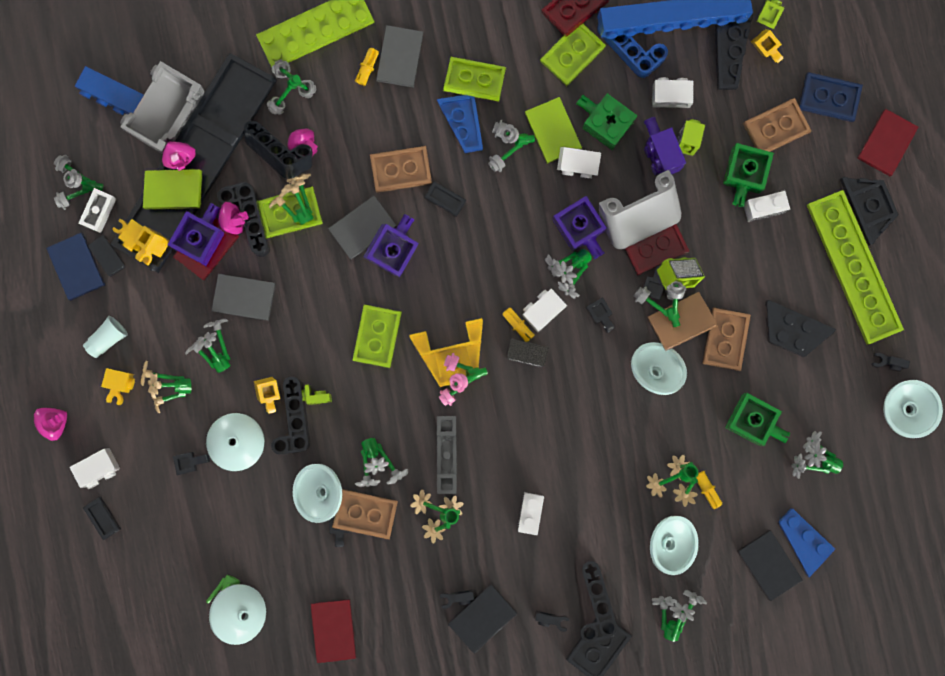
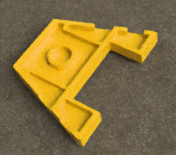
M482 318L465 322L469 342L431 351L426 331L409 335L440 387L450 385V377L458 373L466 376V370L456 367L454 371H446L447 367L444 366L447 355L451 356L454 353L455 356L459 357L458 363L473 368L479 367Z

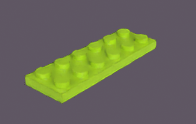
M330 0L260 32L256 36L272 67L277 60L282 59L289 63L373 24L374 20L364 0Z

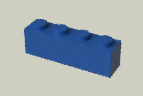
M86 66L75 85L80 91V95L87 99L93 97L97 99L96 102L104 107L109 105L113 107V111L120 115L134 113L144 94Z

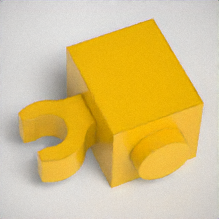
M763 30L751 41L762 56L767 58L770 55L777 63L783 59V56L777 50L782 44L771 30Z
M119 219L123 227L120 230L113 227V231L120 235L118 238L124 242L122 245L131 252L133 249L139 252L141 247L134 241L143 226L133 219L129 223Z
M143 226L134 241L141 247L135 258L139 262L142 261L149 265L152 261L151 254L161 258L170 240L162 234Z
M106 368L101 386L110 389L106 401L111 403L112 398L116 396L118 399L117 405H121L123 403V396L120 394V391L129 393L133 389L135 383L134 374Z
M273 377L253 381L257 400L261 404L265 403L268 414L276 412L274 400L280 399L276 380Z

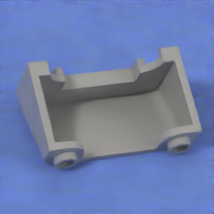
M160 61L158 65L152 68L150 73L152 75V83L134 113L125 114L120 124H122L121 128L163 154L166 144L175 142L203 97L204 90L197 82Z
M669 170L656 177L655 186L658 190L657 192L623 207L616 198H609L599 203V216L607 227L605 233L615 248L625 249L680 221L681 207L675 181Z

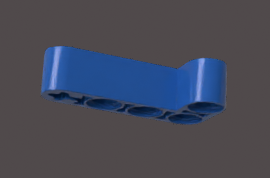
M598 24V26H597V32H598L599 35H600V29H599V24ZM618 35L617 37L623 39V42L620 43L615 41L614 38L602 37L630 69L641 78H646L665 61L668 54V49L663 44H656L645 52L631 36ZM632 50L636 55L630 56L627 51ZM654 52H660L662 57L657 58ZM640 64H646L649 69H641Z

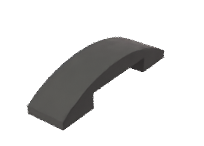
M437 416V494H457L456 416Z

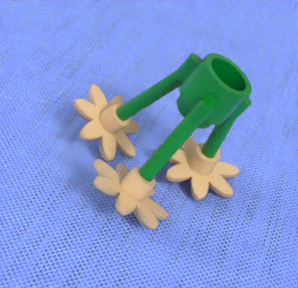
M302 173L295 178L287 179L289 184L284 186L281 190L282 193L270 203L269 208L277 203L288 212L295 223L299 221L300 225L314 219L303 186L305 184L304 179H308L311 174ZM290 191H292V194H295L301 207L295 211L296 215L285 204L286 201L283 199ZM299 191H301V194H302V197H303V201H302V199H301V197H300Z
M145 361L141 385L144 386L145 377L150 378L148 380L150 385L148 392L151 393L157 413H160L158 405L164 404L168 400L185 397V394L191 393L190 378L153 373L152 370H147L148 361ZM157 378L176 381L174 383H161V381H157ZM161 387H174V392H178L163 398L162 396L157 398L155 394L158 395V389H161Z
M673 455L674 463L667 464L668 467L673 469L670 473L671 477L658 480L656 473H654L653 478L647 476L650 483L646 487L652 489V496H655L657 493L660 498L663 496L661 491H666V488L663 486L664 484L677 478L684 482H690L686 489L682 484H679L680 490L674 489L673 493L678 495L675 501L679 502L682 500L684 507L687 506L688 502L695 504L693 497H696L698 494L691 492L694 484L698 482L699 472L692 462H684V455L679 460Z
M421 490L419 496L413 495L415 502L411 503L410 506L416 507L415 514H418L420 510L425 514L426 507L440 512V520L438 519L433 523L432 519L429 518L428 525L422 526L424 530L428 531L425 533L424 538L431 536V542L434 544L436 537L439 540H443L440 533L445 531V528L449 529L451 525L458 522L459 515H462L461 510L458 508L463 506L464 503H456V496H453L451 501L444 497L446 505L438 507L427 501L431 494L425 495L424 490Z

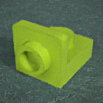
M766 0L757 22L774 29L784 10V7L781 6L782 2L779 0Z
M309 384L305 385V389L302 390L303 401H306L308 405L332 402L331 394H326V391L314 392L315 395H312L311 385Z

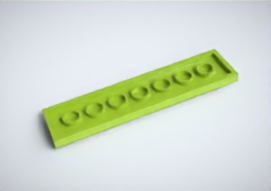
M844 190L809 203L807 208L866 345L903 331L904 328Z

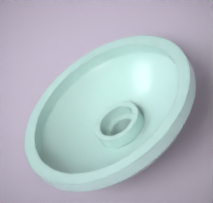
M651 342L640 346L632 356L631 368L634 377L650 392L669 395L677 392L684 385L687 378L686 365L674 349L671 348L665 351L661 343Z
M907 380L898 383L888 392L884 401L883 410L888 425L893 431L903 437L921 438L927 436L938 427L942 418L943 406L938 393L934 388L922 381ZM907 406L911 408L909 413L906 411Z
M231 413L220 417L212 424L207 434L206 446L210 458L219 467L230 471H240L251 467L258 461L263 452L265 440L260 425L253 418L240 413ZM232 438L236 440V444L234 446L230 444V440Z
M311 464L304 467L298 473L293 485V500L298 512L306 520L314 523L325 522L335 516L342 501V487L337 475L331 468L323 464Z
M670 516L663 519L653 531L650 541L651 558L655 566L665 574L678 575L685 572L696 558L698 535L695 527L688 519L681 516Z
M236 584L223 589L215 597L209 612V622L213 633L223 642L234 645L252 640L262 629L266 618V606L261 594L256 589L243 584ZM245 613V618L241 619V615Z

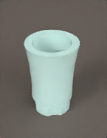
M108 316L95 333L88 338V341L83 344V347L88 354L98 358L115 343L128 336V333L116 319Z

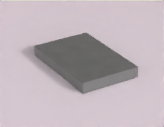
M386 25L377 82L414 88L423 31Z
M373 196L328 229L352 260L370 246L381 224H387L392 228L397 226L377 198Z
M218 274L212 312L269 321L275 283Z

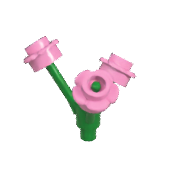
M454 353L451 356L447 355L444 366L447 367L446 371H454L456 367L466 370V376L457 373L450 377V386L453 391H450L448 388L444 391L441 390V395L439 396L441 402L445 406L448 404L452 406V403L456 401L454 395L457 392H463L472 381L487 375V369L473 368L458 363L459 357L455 356Z

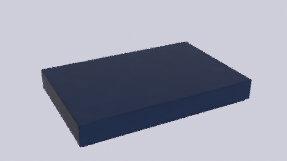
M807 72L799 107L803 111L854 122L863 85Z
M79 233L46 248L68 300L71 301L105 286L83 233Z

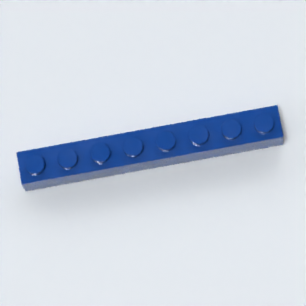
M668 0L600 8L597 18L601 38L607 37L612 39L618 35L629 37L637 33L652 34L660 30L669 32L677 28L687 30L694 26L704 28L711 24L726 25L729 22L735 21L736 23H743L750 18L753 9L751 0Z

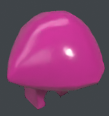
M310 129L293 131L288 138L287 148L291 150L301 144L309 145L312 148L313 157L318 148L313 143L314 132Z
M181 142L167 143L162 156L163 166L170 169H178V171L186 168L185 166L195 157V149Z
M224 202L219 213V225L225 232L238 235L243 232L244 220H247L249 216L246 211L241 212L235 204Z
M54 408L36 409L34 424L37 431L50 441L58 440L65 428L67 412Z

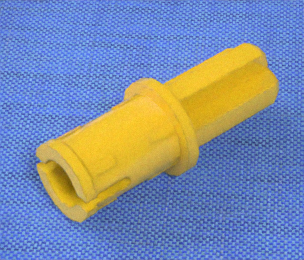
M368 49L363 63H360L361 67L355 79L356 83L366 86L371 71H374L373 65L379 54V51L376 49Z
M508 308L503 312L502 315L511 324L512 330H516L525 343L535 336L524 323L525 320H521L512 308Z
M705 471L700 472L697 477V483L702 490L701 494L705 495L712 509H716L722 505V502L714 489L715 485L712 486Z

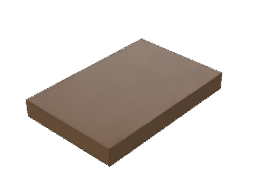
M795 98L743 123L755 148L769 152L811 132Z
M426 146L370 154L376 193L432 184Z
M699 292L678 302V312L680 315V326L673 327L668 316L665 317L660 311L648 316V320L665 351L717 326L714 317Z
M712 308L711 314L717 326L708 330L702 364L741 371L751 315Z
M342 489L341 505L334 516L332 528L390 539L398 501Z

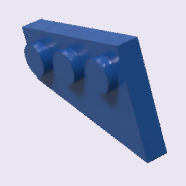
M461 95L437 99L463 152L482 151L483 145L475 97Z
M792 508L778 521L784 535L795 551L797 559L802 564L807 577H810L832 554L835 548Z

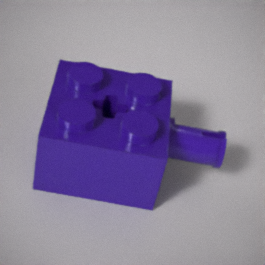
M655 117L645 120L644 124L650 137L645 144L644 151L647 158L650 157L652 161L651 168L654 175L658 176L667 170L671 174L679 172L686 164L673 129L669 128L660 132Z
M587 196L553 216L552 221L572 252L582 245H586L594 260L604 254L596 238L605 232L607 227ZM577 221L579 223L583 222L582 228L575 225Z
M210 203L202 218H198L186 211L168 246L207 266L225 234L212 224L221 208ZM194 237H199L198 242L193 240Z
M406 214L403 215L397 228L381 224L363 256L365 259L398 277L403 273L419 244L406 235L414 222V219L409 218L410 216ZM388 247H392L393 254L389 253Z

